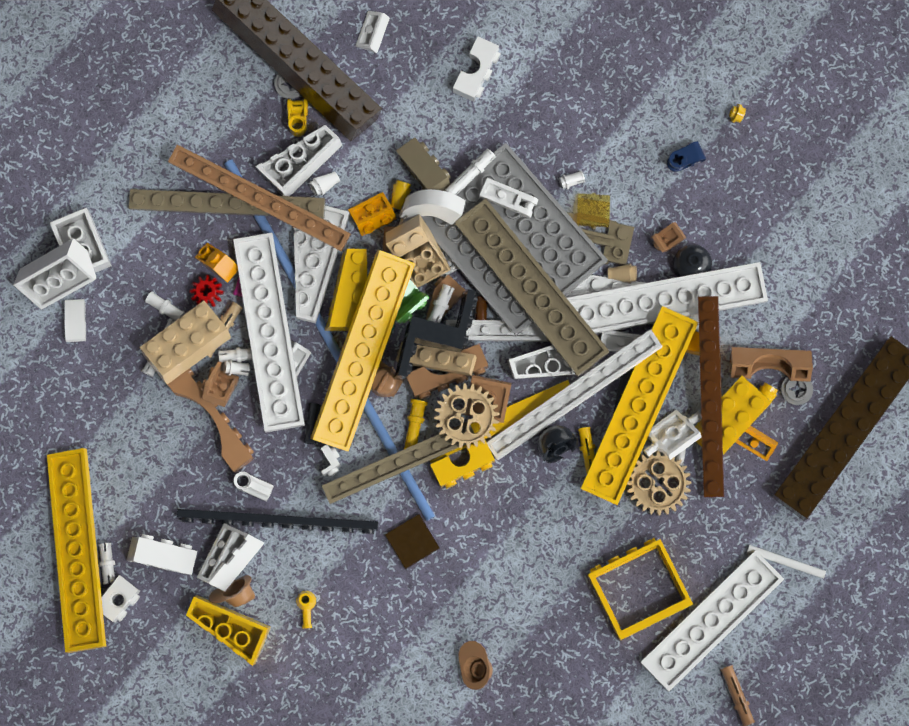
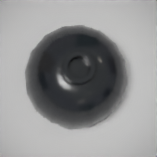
M690 244L683 246L673 258L675 275L682 277L711 271L712 259L710 253L700 245Z
M561 425L547 426L543 429L537 441L538 452L543 461L545 462L546 460L547 463H555L563 459L564 457L559 455L568 450L573 452L578 446V440L572 431Z

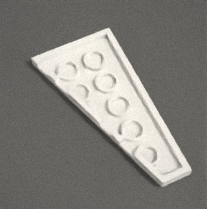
M325 206L324 220L345 230L350 213ZM294 228L296 318L316 324L339 250Z

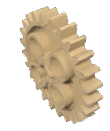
M466 383L463 384V389L455 385L456 391L454 392L448 388L449 395L442 394L445 400L437 401L441 408H435V411L440 413V415L434 416V419L440 420L436 427L443 428L439 434L446 433L445 441L451 438V445L459 442V448L463 446V443L467 444L468 449L471 443L478 447V440L485 443V436L492 437L489 431H496L492 425L499 423L498 420L494 419V416H498L499 412L493 411L498 405H491L494 397L487 398L489 391L481 393V386L474 390L473 383L470 389L467 388ZM461 398L464 400L465 405L462 409L454 408L453 402L455 399ZM471 398L472 402L469 413L472 415V418H468L466 431L462 433L464 417L461 414L466 412L468 399ZM480 402L484 405L482 413H475L473 411L475 403ZM453 418H457L461 422L460 427L457 429H452L449 426V422ZM472 422L480 424V430L477 433H472L469 430V425Z
M658 450L656 456L652 454L649 458H646L644 455H641L642 462L637 460V467H634V473L630 476L632 480L627 483L628 486L632 487L627 490V493L634 494L630 500L637 499L638 502L635 506L643 505L642 512L647 508L650 509V515H652L654 510L657 511L658 516L661 515L662 510L668 515L669 508L675 512L676 504L680 507L683 505L680 499H688L684 493H690L691 491L689 488H686L687 485L691 484V481L686 480L690 473L683 472L687 466L680 467L681 459L675 462V457L670 460L665 454L661 456ZM655 464L663 466L664 472L662 474H656L653 471ZM648 470L656 480L662 479V486L670 491L672 496H669L661 486L655 487V480L647 475L645 471ZM642 478L648 479L650 486L642 488L639 485V480ZM675 478L678 481V487H669L668 479ZM656 492L664 495L663 502H656L653 496Z

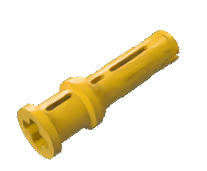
M416 399L410 400L412 405L410 415L407 416L409 425L404 449L418 443L420 427L425 421L423 418L425 406L428 405V402Z

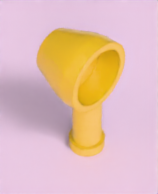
M302 591L296 598V604L303 612L302 629L312 628L311 609L316 605V597L311 591ZM305 596L309 597V602L306 604L302 602V598Z

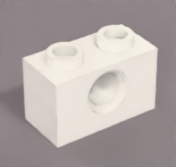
M119 575L101 597L103 615L114 623L117 620L121 622L127 614L125 610L130 604L133 606L140 598L138 595L140 590ZM117 595L124 597V602L120 606H116L114 603Z

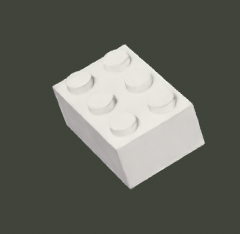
M87 208L50 222L59 246L74 238L88 251L95 273L112 266Z

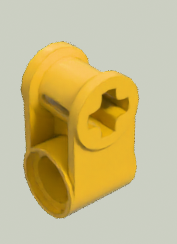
M288 99L287 112L290 132L295 137H301L307 131L308 101L306 99L303 101ZM301 123L303 126L297 130L293 128V125Z

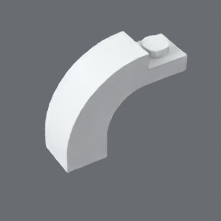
M428 189L414 192L405 198L404 206L399 214L401 218L399 225L419 214L421 217L434 216L452 225L462 216L466 200L441 190Z

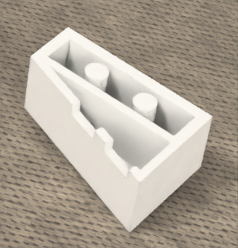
M224 523L197 578L222 591H226L264 542Z

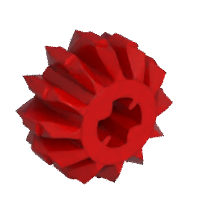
M209 275L205 276V281L198 277L200 283L193 282L192 285L196 289H190V293L195 294L191 297L192 301H197L196 305L205 301L207 304L211 303L213 308L216 307L214 300L217 302L222 301L217 295H224V291L219 290L222 284H216V277L212 278L211 281ZM206 288H209L211 292H209L208 295L205 296L202 291H205Z

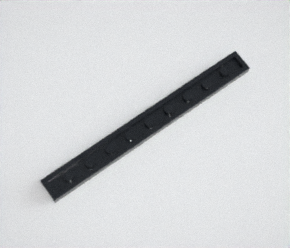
M177 509V517L182 519L184 523H194V520H202V524H214V521H222V525L225 523L233 526L234 522H241L242 526L254 527V523L262 524L263 528H274V525H282V529H294V526H302V530L313 531L314 527H320L325 532H334V528L342 529L343 533H354V530H362V534H374V531H378L379 527L378 521Z

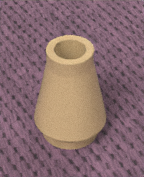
M627 264L608 268V279L627 283L636 281L637 267Z

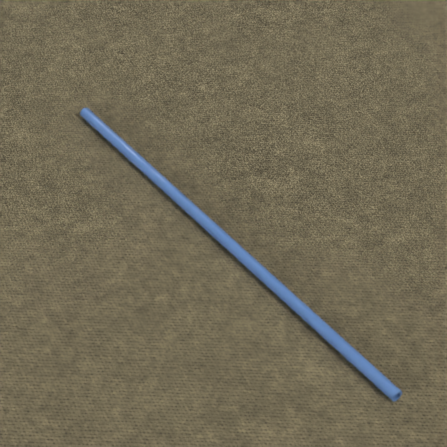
M233 159L224 164L228 171L242 177ZM254 216L263 234L273 233L276 256L296 290L295 268L266 217ZM319 312L315 325L335 361L338 362L341 349L331 332L325 331L326 323ZM367 398L363 410L389 456L399 452L370 400ZM407 470L400 473L426 521L434 518L433 511L410 471Z

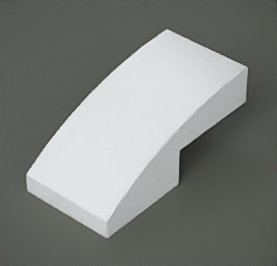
M85 299L65 300L66 342L86 341Z

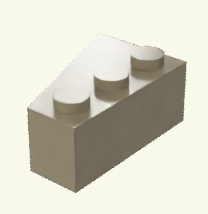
M414 137L396 150L401 162L413 178L423 187L422 190L446 191L445 189L451 185L449 181L451 176L445 168L441 169L438 166L440 163L434 155L430 156L428 154L429 149L423 141L419 143Z

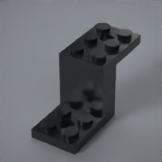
M468 289L463 294L455 327L413 316L408 320L394 379L402 381L410 375L413 363H410V358L415 355L417 344L460 352L464 347L466 348L469 338L466 335V331H468V328H471L473 316H470V314L476 308L478 297H475L476 291Z

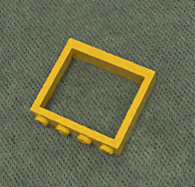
M655 538L644 542L645 547L639 550L637 547L626 551V556L622 558L616 556L608 560L609 564L604 567L597 565L590 569L591 573L587 575L619 640H623L693 605L661 539L657 541ZM657 549L682 601L621 630L596 578Z

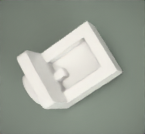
M326 444L321 450L331 465L322 470L321 473L323 476L328 475L331 477L339 472L338 468L341 465L337 458L340 456L334 447L330 448Z

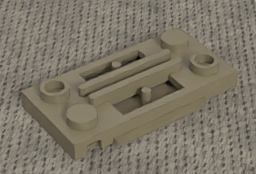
M568 213L578 226L580 225V220L609 226L608 235L593 232L596 230L595 225L592 226L593 231L581 230L594 244L605 246L603 255L608 259V262L605 264L609 262L619 265L627 264L634 227L581 213Z

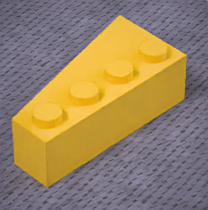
M198 595L193 597L186 614L187 617L215 636L216 639L224 643L252 666L256 664L271 626L222 605L211 603L208 599Z

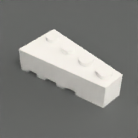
M324 125L304 137L297 144L290 145L282 153L270 157V160L260 163L256 168L282 196H291L342 146L339 137Z
M553 346L507 360L513 379L576 375ZM595 365L591 366L588 370H586V371H585L584 373H582V374H586V373H588L589 371H591L592 369H594V368H595Z

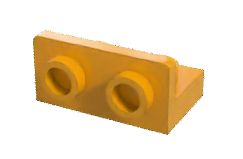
M383 192L348 209L361 236L370 234L374 230L388 225L397 219L392 206Z

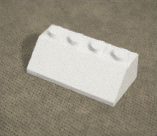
M73 238L20 268L14 286L42 310L96 279V275L88 251Z

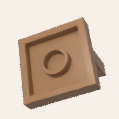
M472 375L470 387L473 383L474 390L481 386V393L489 391L487 398L494 397L491 405H498L497 408L493 409L494 412H499V415L494 416V419L504 423L512 383ZM471 398L468 399L464 415L472 416L469 413L472 402ZM480 402L475 403L473 411L475 413H482L484 405Z

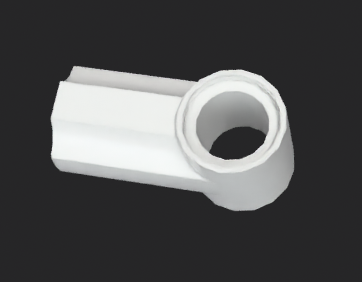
M239 472L234 477L236 489L267 502L273 490V485L255 478L247 472ZM240 477H246L249 482L246 486L242 487L237 484V480Z

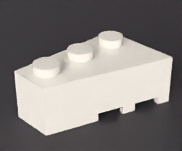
M142 534L141 537L132 538L127 561L192 575L197 551L192 550V546L180 544V547L172 545L173 541L161 539V542L154 541L153 536Z

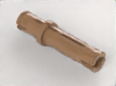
M733 665L721 669L735 704L733 707L738 711L743 726L755 723L748 706L750 703L745 699Z

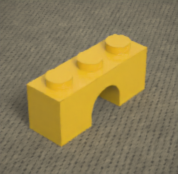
M481 440L478 441V447L474 444L470 445L469 449L466 447L470 460L465 466H455L449 456L430 464L441 488L444 486L446 489L451 488L457 484L456 480L461 478L467 480L475 476V471L481 469L483 472L493 467L492 463L495 462V459L486 440L485 443L481 442Z

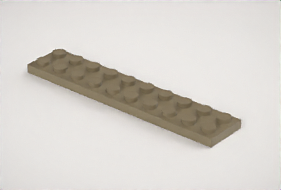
M484 199L455 221L457 228L577 377L609 353L607 347L487 199Z

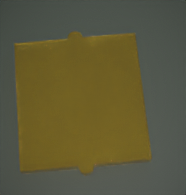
M596 193L578 194L577 225L591 226V228L609 227L610 196L596 195Z

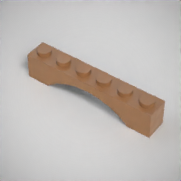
M189 368L167 385L175 395L196 402L212 416L220 433L222 444L221 456L233 472L236 473L254 459L252 457L254 451L248 443L243 445L239 440L242 437L236 428H230L227 424L230 420L224 412L220 414L217 411L216 407L218 405L202 399L204 392L201 391L202 383L200 380L197 383L192 378L194 373Z

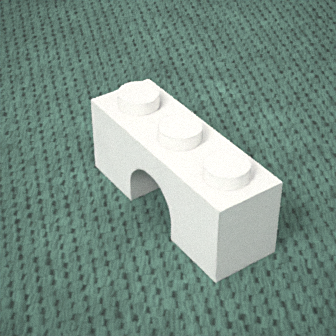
M477 37L469 53V58L478 62L480 68L473 74L461 71L453 86V93L473 102L476 97H481L484 91L482 85L485 80L488 81L493 71L490 68L493 63L497 64L501 55L498 52V45Z

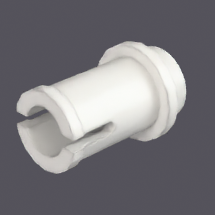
M580 170L566 176L563 174L559 178V183L562 189L566 188L568 190L571 186L585 183V177Z
M232 360L224 362L223 372L227 373L228 376L231 374L248 376L249 374L247 372L250 370L249 363L232 362Z

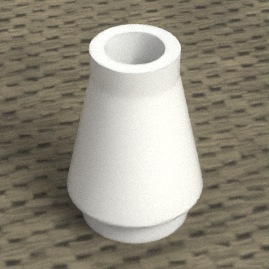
M334 171L330 174L313 178L309 185L316 196H323L335 184L340 182V179Z

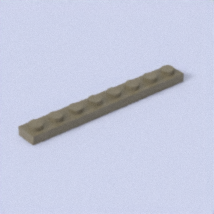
M467 422L463 423L462 433L466 431ZM469 425V430L474 433L471 425ZM446 433L438 434L324 484L322 488L329 504H332L459 448V442L451 445V438L445 441Z

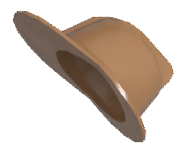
M380 361L371 390L380 397H394L404 379L402 381L394 379L396 372L394 367H388Z
M245 575L234 580L226 591L218 588L213 590L209 595V601L211 603L226 601L234 607L248 603L255 598V593L250 586L251 576Z
M476 641L464 643L459 651L462 679L468 688L479 690L488 683L493 673V667L488 660L485 648Z

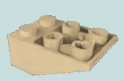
M420 214L385 233L386 245L392 254L415 263L410 279L417 288L451 270L433 234Z

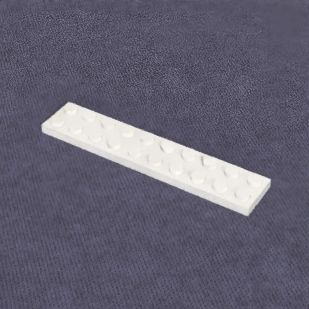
M273 233L233 239L265 433L305 426Z
M760 262L567 298L595 334L654 323L662 306L686 317L698 315V297L719 296V311L768 302Z

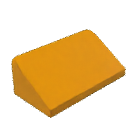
M750 426L745 432L754 437L750 443L751 446L756 448L761 441L771 447L767 455L764 456L740 440H737L735 443L768 461L778 442Z

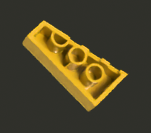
M346 249L342 253L325 331H349L367 280V249Z

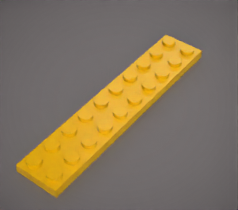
M377 250L310 439L349 452L415 263Z
M664 306L661 307L651 330L663 347L634 367L581 486V490L618 505L699 322Z
M80 448L47 455L65 652L72 653L106 647L87 449Z

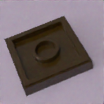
M420 514L385 534L405 569L440 549Z

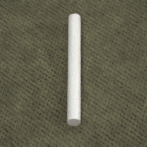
M752 545L748 547L747 553L752 554L756 550L765 559L823 579L825 577V570Z

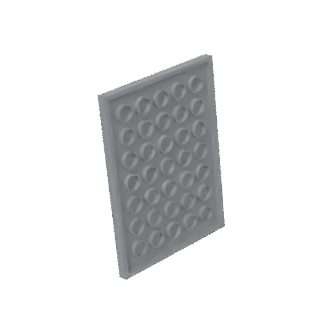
M505 143L494 152L496 158L484 168V172L482 174L479 173L457 195L466 200L462 216L484 200L479 195L487 178L537 198L538 202L532 208L531 218H526L517 212L490 201L488 202L566 296L607 263L608 259L508 144ZM521 200L519 205L525 207L527 202ZM422 216L438 246L515 336L533 323L531 318L457 228L455 222L451 225L434 216Z

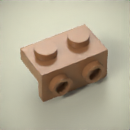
M218 361L215 368L211 367L208 380L204 379L201 391H204L202 399L225 407L239 382V377L233 374L228 376L227 373L221 371L222 362Z

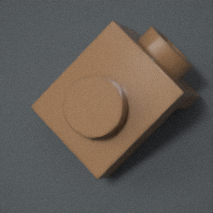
M673 222L658 234H654L652 238L654 240L653 244L658 251L668 252L686 239V236L677 223Z

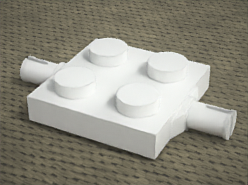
M677 410L669 414L652 427L648 439L653 444L644 449V453L649 457L658 450L670 460L702 437L701 433L694 427V423L702 419L701 414L697 411L689 418L683 416Z

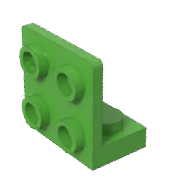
M411 280L408 282L395 322L399 324L407 322L412 317V313L417 309H422L429 299V296L419 291Z

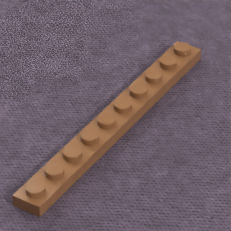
M179 145L175 147L168 160L170 164L341 252L351 235L349 232Z

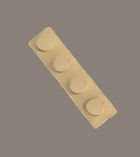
M401 342V346H400V349H399V352H398V356H397V359H396L397 362H398V360H399V355H400V351H401V347H402V343H403V342ZM417 345L416 353L410 358V363H413L412 366L472 376L477 357L473 354Z

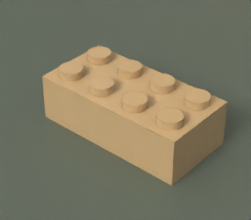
M203 301L143 344L140 349L144 357L167 385L228 341L231 336L227 327L209 305Z

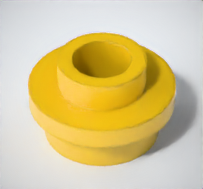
M741 104L733 106L729 112V117H731V122L740 123L745 115L746 109Z

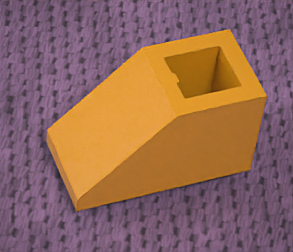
M206 243L195 256L198 261L227 283L238 271V265L229 256L209 243Z

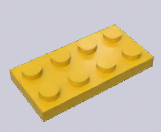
M743 375L722 396L723 455L772 403ZM702 419L695 426V428L701 433V436ZM701 437L696 442L702 447Z

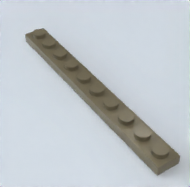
M130 189V210L271 216L226 193ZM279 196L324 219L325 198Z

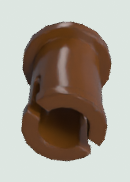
M478 296L475 320H487L488 303L482 296Z

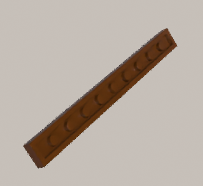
M719 296L698 297L704 497H725Z

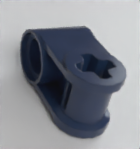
M696 141L672 152L667 160V166L671 171L679 172L690 166L693 167L699 161L701 163L704 162L706 157L699 142ZM674 158L681 160L679 165L677 162L673 163Z

